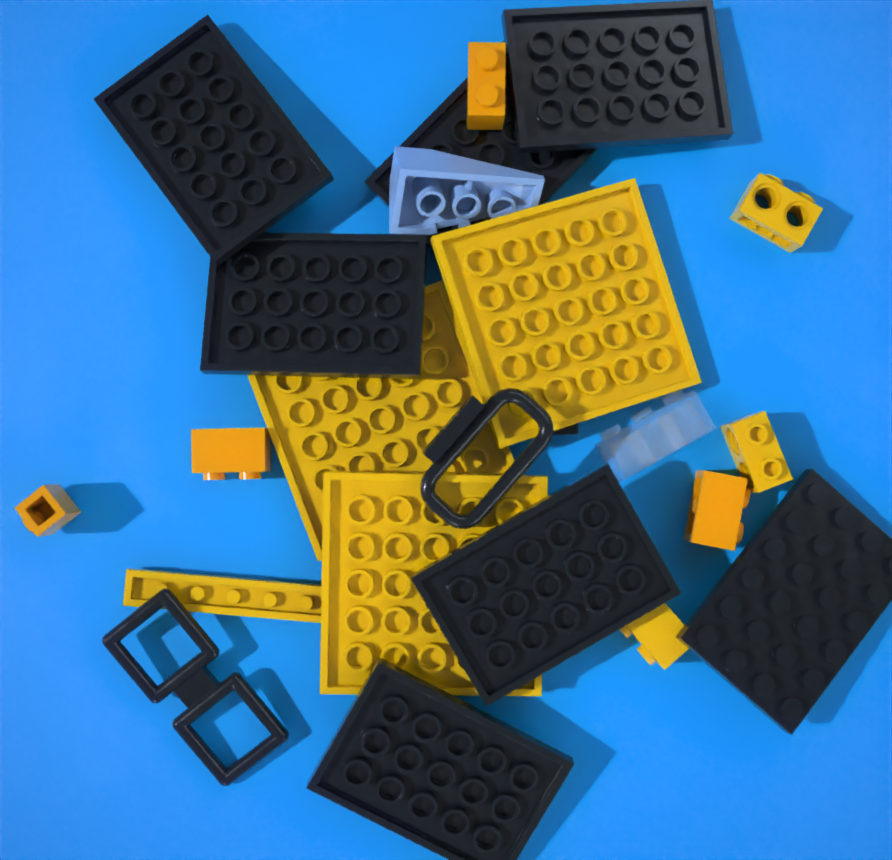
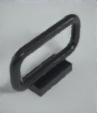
M507 388L499 390L485 404H482L476 397L470 396L422 451L433 462L421 479L420 492L424 503L445 523L454 528L468 529L478 525L550 443L554 429L550 415L532 397L520 389ZM514 403L518 405L538 424L539 431L537 436L473 510L467 514H459L436 494L435 485L437 481L505 404Z

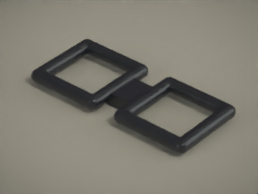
M164 588L103 636L102 644L152 703H160L171 693L175 692L185 704L187 709L173 720L172 726L222 786L232 784L287 741L289 737L288 730L240 673L234 672L222 682H219L207 668V665L219 656L220 650L170 589ZM162 607H165L199 647L201 652L161 684L157 685L121 643V640ZM232 691H235L271 735L230 767L226 768L190 724Z

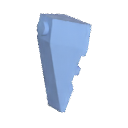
M395 146L390 173L389 232L390 234L431 235L436 234L439 228L458 225V228L469 226L472 221L485 218L493 219L538 206L545 181L544 176L432 149Z

